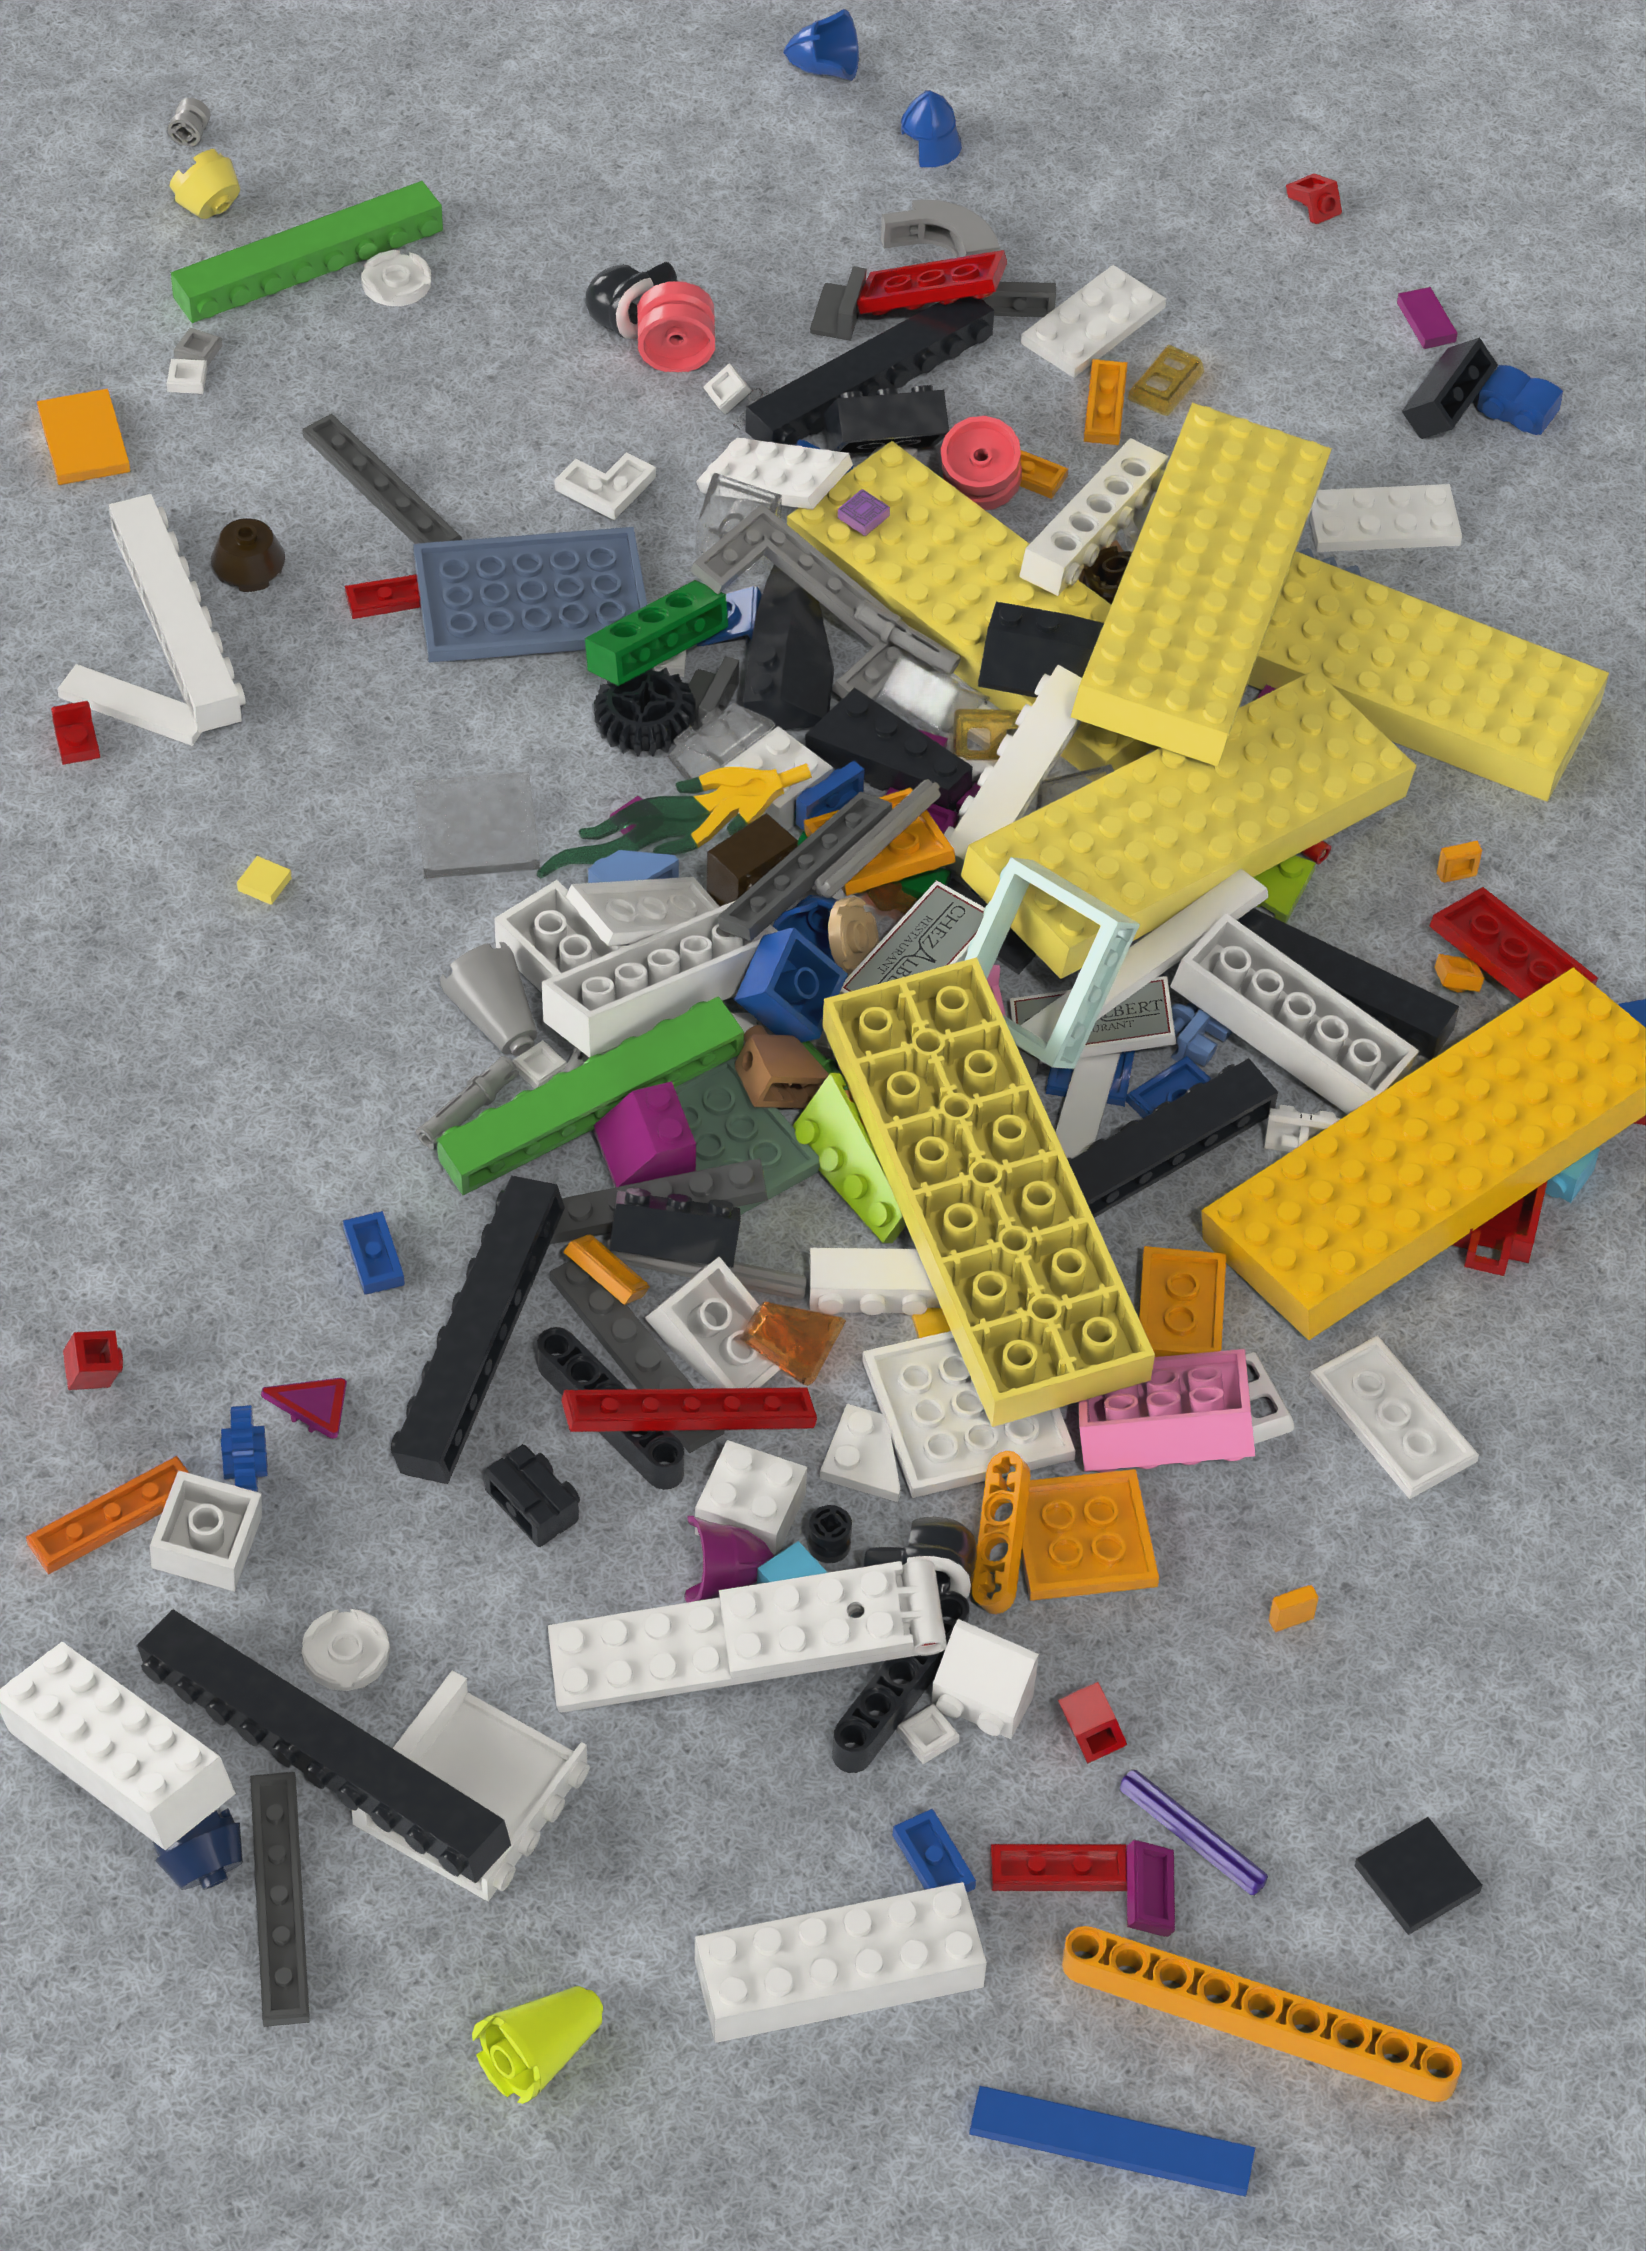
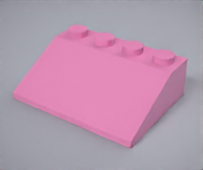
M1245 1349L1155 1357L1151 1381L1080 1401L1079 1429L1084 1471L1102 1473L1130 1467L1151 1469L1163 1464L1182 1463L1184 1465H1195L1207 1460L1224 1459L1227 1461H1238L1244 1457L1255 1456Z

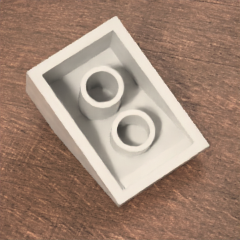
M720 1257L705 1266L645 1317L666 1345L716 1388H760L799 1354Z

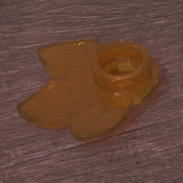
M899 881L867 890V895L881 911L896 909L905 915L918 901L901 890L902 885Z

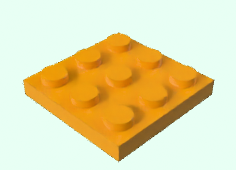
M908 788L879 798L891 802L893 809L913 789ZM839 810L804 820V829L807 837L813 834ZM925 810L841 889L848 896L862 893L868 889L890 882H897L922 872L936 870L956 862L954 848L929 812Z
M1136 1469L1030 1480L1021 1551L1030 1601L1158 1587L1159 1574Z

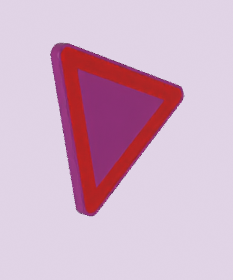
M333 1378L263 1387L261 1397L289 1413L292 1422L300 1420L309 1425V1432L312 1433L317 1430L327 1437L335 1439L339 1434L347 1381L343 1378Z

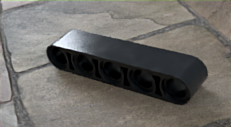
M551 1327L539 1335L537 1340L538 1370L562 1396L564 1390L627 1389L565 1328ZM671 1431L599 1432L655 1488L668 1490L677 1487L682 1482L684 1477V1446ZM640 1434V1435H643V1436L635 1437V1436H632V1435ZM660 1462H670V1464H660Z
M955 1591L939 1593L942 1617L956 1619L954 1621L943 1620L947 1644L957 1620L960 1619L967 1623L969 1620V1603L962 1594ZM945 1650L934 1655H917L886 1660L834 1729L832 1759L840 1770L847 1773H858L870 1765L895 1732L898 1725L901 1724L934 1680ZM903 1679L909 1683L898 1684L894 1680ZM880 1711L883 1712L885 1715L874 1716L869 1712ZM856 1743L861 1747L849 1748L845 1744Z

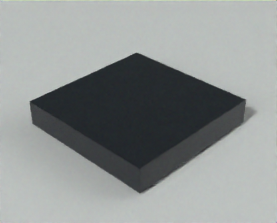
M1429 1817L1356 1858L1354 1865L1408 1935L1479 1894L1482 1889L1481 1882Z

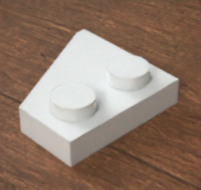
M846 1404L820 1470L821 1480L895 1502L899 1501L900 1483L891 1434L884 1414Z

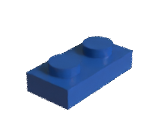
M852 761L842 769L833 771L828 778L814 787L805 789L796 798V824L805 831L804 820L840 810L859 792H864V768L857 762Z
M383 1211L343 1220V1230L364 1295L404 1286V1274Z
M933 1808L893 1826L892 1836L925 1890L961 1882L964 1883L966 1893L975 1889L976 1879Z

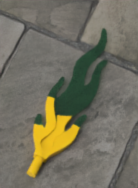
M805 763L781 773H777L776 769L759 770L746 767H724L690 780L678 781L675 786L679 793L695 794L712 789L717 790L704 795L658 796L634 802L595 827L580 829L579 835L582 839L600 840L617 833L627 826L637 825L630 832L607 843L565 849L544 863L536 875L541 879L556 869L569 864H594L597 860L606 858L618 850L638 852L652 843L672 837L683 838L658 845L653 849V853L670 855L686 853L710 841L735 817L727 826L728 834L733 835L760 818L771 803L784 794L783 788L812 778L809 767Z

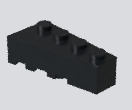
M855 687L805 734V747L831 765L835 770L842 769L852 761H855L864 768V780L870 782V787L881 791L889 790L890 787L899 791L908 788L914 790L921 782L929 779L932 783L937 782L940 786L938 790L941 795L933 804L954 811L957 802L972 787V765Z

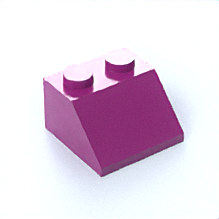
M672 1081L632 1091L594 1124V1132L615 1187L696 1171V1142Z

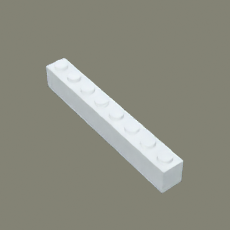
M152 494L108 504L112 532L199 733L242 722L240 706L246 704L242 686L240 683L234 684L232 680L234 679V671L229 657L223 658L221 655L223 653V646L219 633L217 631L211 632L210 630L212 628V621L207 606L200 607L201 596L196 581L190 582L188 579L190 571L185 556L179 557L177 554L179 553L178 541L174 531H167L169 525L164 508H157Z

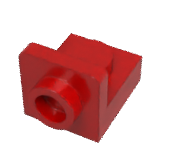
M1313 173L1286 185L1288 198L1308 206L1311 223L1319 224L1342 213L1337 181Z
M82 701L52 707L54 731L62 765L100 758L89 702Z

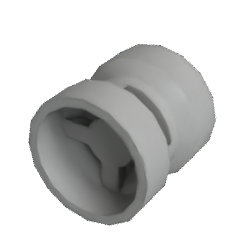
M195 98L182 99L168 125L167 131L171 139L179 145L190 147L197 145L203 135V129L210 120L209 108Z

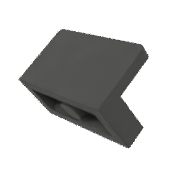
M853 266L847 286L832 283L824 284L810 326L811 334L851 341L860 312L857 299L866 282L867 268Z
M1000 281L996 292L983 298V300L995 310L994 316L1045 317L1055 309L1056 283Z
M725 656L716 674L701 669L695 671L689 683V688L696 701V720L694 726H692L693 731L713 736L739 685L738 659Z

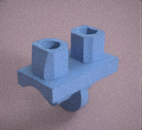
M1191 1002L1186 1006L1177 1003L1173 1004L1171 1008L1175 1036L1179 1033L1180 1035L1176 1040L1179 1047L1171 1055V1058L1179 1061L1188 1056L1192 1061L1205 1067L1215 1054L1218 1044L1205 1037L1204 1034L1208 1032L1224 1042L1232 1034V1031L1202 1009L1195 1014L1198 1008Z

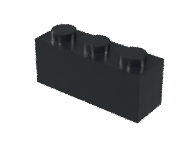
M1480 337L1447 348L1402 410V413L1419 438L1424 439L1452 430L1497 368V362Z
M628 1188L626 1192L617 1191L609 1251L709 1264L720 1257L728 1267L733 1268L741 1222L740 1208L733 1207L731 1202L718 1199L710 1200L709 1203L694 1202L691 1197L683 1194H669L667 1198L652 1196L649 1191L640 1188Z

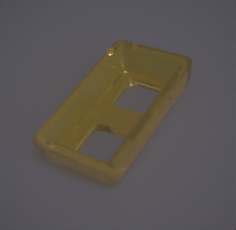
M1167 345L1131 388L1128 399L1161 415H1170L1204 373L1201 359L1172 345ZM1169 357L1186 366L1182 370H1177L1164 364V361ZM1158 376L1171 382V385L1165 391H1160L1146 383L1151 377Z
M957 709L954 712L953 753L967 760H998L1000 756L996 753L1006 736V731L1011 728H1019L1015 723L1021 710ZM969 729H989L990 746L987 750H969L967 748V733Z

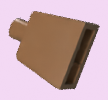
M761 1025L753 1026L745 1032V1045L735 1061L737 1073L754 1107L806 1108L829 1075L798 1038L788 1035H768Z

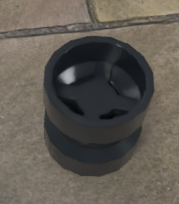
M835 1505L819 1507L812 1513L809 1519L808 1550L816 1560L823 1563H836L842 1561L848 1555L851 1549L852 1519L849 1513Z

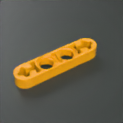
M1013 1451L1000 1452L991 1459L985 1480L972 1596L975 1602L990 1614H1000L1008 1610L1014 1603L1017 1592L1031 1474L1027 1463ZM1010 1466H1013L1016 1469L1015 1472L1009 1473ZM1009 1473L1007 1481L1002 1477V1474ZM1012 1503L1013 1511L1009 1518L1004 1521H995L996 1510L1003 1504ZM999 1543H1007L1008 1551L1004 1558L999 1561H990V1552L993 1547ZM996 1584L1001 1588L998 1592H994ZM994 1592L992 1599H989L987 1593Z

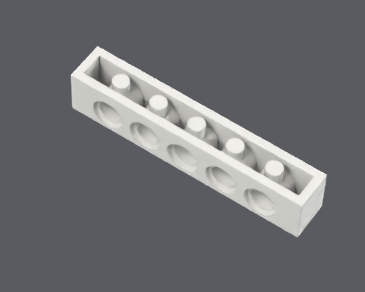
M1130 438L1026 547L1019 577L1057 596L1068 585L1073 586L1086 565L1091 567L1094 564L1099 551L1103 547H1110L1117 532L1121 528L1126 529L1138 509L1143 511L1146 508L1152 494L1155 491L1157 492L1169 456Z

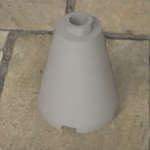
M499 942L501 948L493 949L490 943L483 944L466 952L450 964L453 972L447 979L442 974L440 977V987L502 1053L519 1056L534 1046L533 1041L537 1037V1030L515 957L511 948L505 942Z

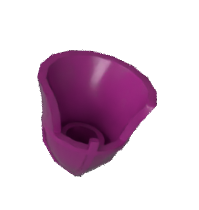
M687 1516L688 1523L698 1529L701 1539L703 1575L701 1583L685 1591L684 1599L687 1603L713 1599L720 1596L719 1590L749 1586L757 1581V1568L772 1559L774 1555L763 1540L745 1528L713 1523L695 1516Z

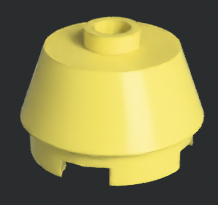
M215 149L204 151L193 157L196 164L190 167L184 174L178 170L169 185L175 194V202L201 219H208L216 214L223 213L231 206L240 193V186L231 159L224 157L221 153L218 154Z

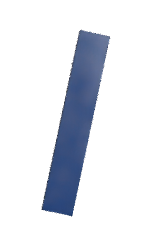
M979 2086L969 2135L1244 2197H1246L1256 2148L984 2086Z

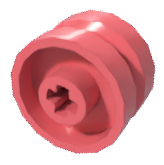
M665 282L653 286L642 295L637 304L638 351L642 359L654 369L664 372H689L707 363L715 351L714 303L709 294L699 286L687 282Z
M988 416L969 417L955 424L945 435L941 446L943 479L984 510H993L1008 503L1018 492L1022 480L1020 443L1013 429L1000 419Z

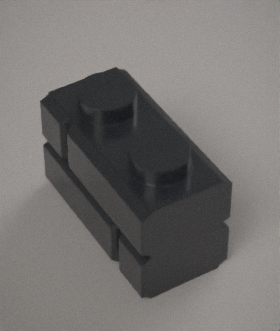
M522 1444L507 1454L505 1459L501 1458L487 1467L484 1472L485 1491L537 1547H542L555 1538L557 1534H561L577 1523L579 1520L578 1503H580V1497L576 1489L568 1481L561 1483L553 1475L552 1465L542 1453L535 1455L526 1445Z

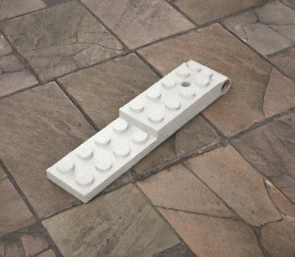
M915 1560L902 1565L901 1561L719 1590V1598L548 1625L556 1706L559 1712L576 1711L917 1655H934L944 1651L947 1647L935 1565L928 1560ZM855 1612L863 1613L859 1618L850 1617Z

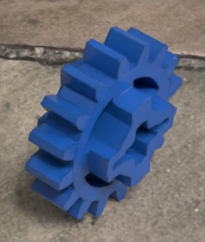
M251 1405L234 1406L230 1410L231 1428L221 1429L224 1480L235 1479V1486L258 1492V1477L268 1476L265 1426H254Z

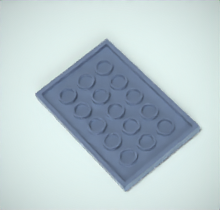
M634 527L413 544L429 663L586 650V637L647 605Z

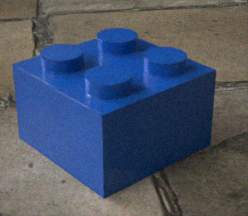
M793 927L762 936L734 1000L775 1035L794 1036L803 1043L821 1037L824 1030V999L839 995L848 973Z

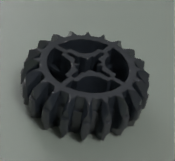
M653 667L619 686L607 681V684H600L598 695H596V700H594V722L599 729L601 738H607L610 748L620 745L623 754L633 749L637 757H639L642 751H649L654 757L656 750L661 749L668 753L671 744L681 746L683 737L690 736L692 726H694L696 720V701L691 693L689 684L682 682L679 674L670 676L667 667L659 672L655 671Z

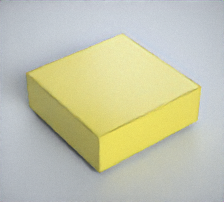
M256 856L237 881L238 891L272 905L292 879L291 870Z

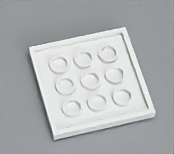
M951 1331L863 1351L862 1361L881 1414H884L892 1444L912 1498L985 1481L989 1462L995 1455L1004 1451H1013L1027 1463L1030 1470L1075 1459L1076 1450L1059 1408L995 1427L991 1426ZM1010 1466L1009 1473L1015 1472L1016 1469L1013 1466ZM1009 1473L1002 1474V1477L1008 1476Z

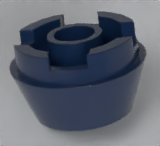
M229 1808L220 1812V1814L215 1810L166 1850L153 1842L158 1854V1858L155 1861L181 1890L199 1885L202 1886L203 1890L217 1886L228 1880L226 1873L243 1863L240 1823L234 1822Z

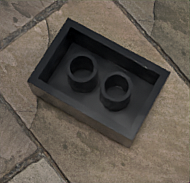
M932 385L913 387L909 393H898L896 388L881 389L876 391L874 396H862L861 391L845 392L840 394V398L834 401L824 413L828 449L849 454L873 452L877 447L887 445L891 441L898 446L907 445L912 448L935 447L949 432L944 390H933Z

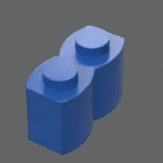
M1499 365L1480 390L1477 409L1489 418L1510 422L1523 432L1541 435L1560 410L1563 390L1547 380L1531 378L1525 372L1515 367Z

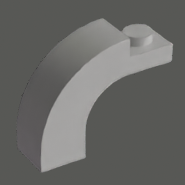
M912 200V210L882 214L880 240L884 249L914 244H933L949 250L956 258L1000 251L996 235L988 223L973 211L957 204L940 200Z

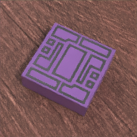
M863 489L838 508V519L864 536L890 516V507Z

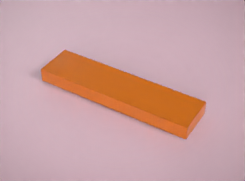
M175 1456L26 1536L27 1545L49 1575L162 1514L178 1470L189 1472L178 1456Z

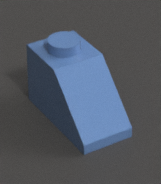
M618 850L606 858L597 860L588 868V883L679 878V859L675 855Z

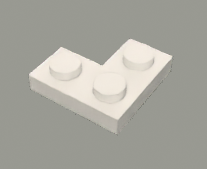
M627 452L606 473L575 459L554 480L555 491L615 520L656 478V467Z

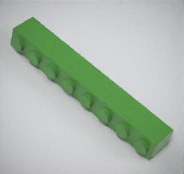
M419 181L170 272L173 298L191 323L211 318L221 312L243 306L248 302L267 295L276 294L294 285L308 282L313 278L332 271H338L359 261L368 260L378 253L400 248L405 244L443 231L442 205L423 181Z
M719 996L708 1002H698L688 1012L674 1019H665L659 1022L652 1030L641 1036L629 1037L617 1048L603 1055L596 1054L587 1059L583 1065L569 1072H560L554 1075L548 1083L534 1090L522 1091L512 1101L498 1108H489L483 1111L476 1119L462 1126L449 1128L441 1137L437 1138L438 1160L463 1196L593 1130L594 1124L632 1091L671 1081L675 1088L738 1056L744 1046V1031Z

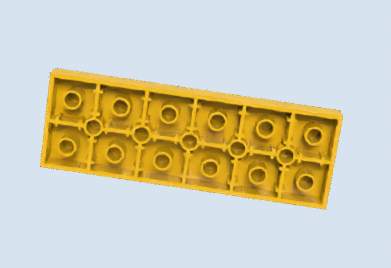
M1573 967L1202 1209L1203 1241L1215 1253L1226 1254V1263L1306 1339L1311 1340L1469 1234L1470 1229L1473 1228L1475 1230L1645 1116L1646 1028Z

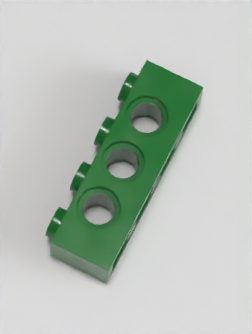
M694 580L585 638L588 671L619 686L728 627L726 594L722 592L717 594L707 585Z

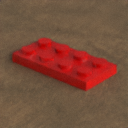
M1000 250L870 272L857 299L860 314L872 312L873 315H882L895 308L905 307L908 310H913L924 306L926 303L939 301L940 304H949L962 297L973 296L976 299L988 297L993 292H996L1006 268L1007 259L1005 251Z
M1484 887L1433 915L1429 927L1521 1000L1529 997L1573 967L1595 986L1598 981V977Z

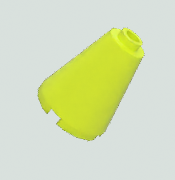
M575 1986L484 2017L475 2024L472 2038L475 2041L480 2037L483 2050L477 2053L476 2056L488 2079L506 2097L513 2093L520 2096L521 2098L517 2103L524 2104L535 2098L602 2024L603 2005L600 1998L592 1990Z

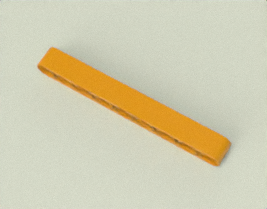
M1076 1927L1066 1937L1062 1967L1067 1977L1077 1983L1428 2101H1446L1453 2095L1462 2070V2061L1460 2055L1453 2048L1445 2044L1094 1927ZM1084 1951L1092 1954L1093 1957L1083 1959L1076 1956L1075 1953ZM1130 1966L1137 1972L1132 1974L1124 1973L1119 1967ZM1167 1980L1175 1981L1181 1987L1169 1988L1162 1982ZM1217 1995L1223 1998L1225 2002L1213 2003L1207 1999V1996ZM1262 2010L1269 2015V2017L1259 2018L1254 2016L1250 2011ZM1295 2025H1307L1314 2032H1301L1297 2030ZM1339 2040H1351L1358 2045V2047H1346L1342 2045ZM1384 2055H1396L1403 2062L1393 2063L1387 2060ZM1428 2070H1441L1448 2077H1435Z

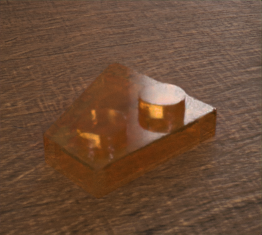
M763 1302L756 1308L740 1339L800 1383L809 1386L817 1378L846 1320L829 1314Z

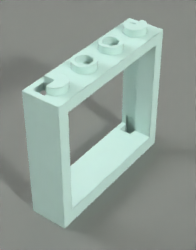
M1010 857L1008 864L1001 871L1000 882L993 898L985 907L984 918L977 934L969 943L968 954L965 960L977 957L986 979L988 978L1030 883L1101 925L1048 1043L1003 1015L1017 1046L1052 1068L1075 1069L1140 924L1034 860Z

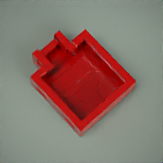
M1548 1181L1475 1230L1471 1228L1469 1234L1452 1245L1468 1249L1464 1267L1505 1276L1509 1259L1529 1264ZM1477 1246L1502 1250L1500 1261L1476 1255Z

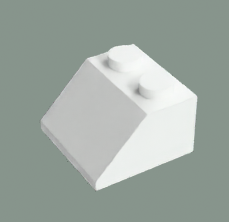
M958 1619L933 1682L931 1704H934L941 1713L948 1717H961L977 1724L983 1732L989 1735H1002L1012 1739L1034 1696L1039 1654Z

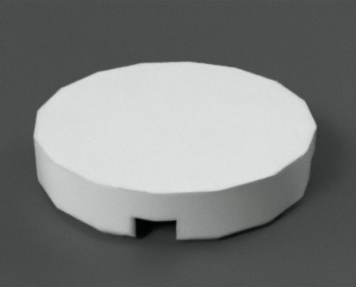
M390 250L378 253L367 260L361 273V284L365 294L373 301L387 306H404L417 302L427 294L431 288V269L427 262L417 254L409 252L408 256L400 254V250Z
M338 1609L320 1616L312 1622L304 1633L302 1642V1658L305 1670L315 1682L332 1690L350 1691L367 1686L379 1678L388 1664L390 1654L388 1636L383 1625L376 1617L356 1609H350V1612L339 1613Z

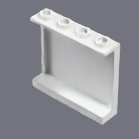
M452 1670L393 1749L503 1818L511 1846L475 1884L461 1874L456 1877L447 1872L439 1863V1860L429 1853L419 1854L407 1844L403 1836L395 1831L385 1832L374 1823L370 1815L361 1809L351 1810L352 1821L356 1827L489 1902L497 1889L504 1891L508 1887L515 1874L516 1868L514 1866L521 1856L528 1857L534 1851L540 1839V1830L547 1821L552 1823L558 1818L565 1805L564 1797L572 1787L578 1789L586 1779L590 1766L587 1764V1745L581 1742L575 1751H572L468 1693L467 1678Z

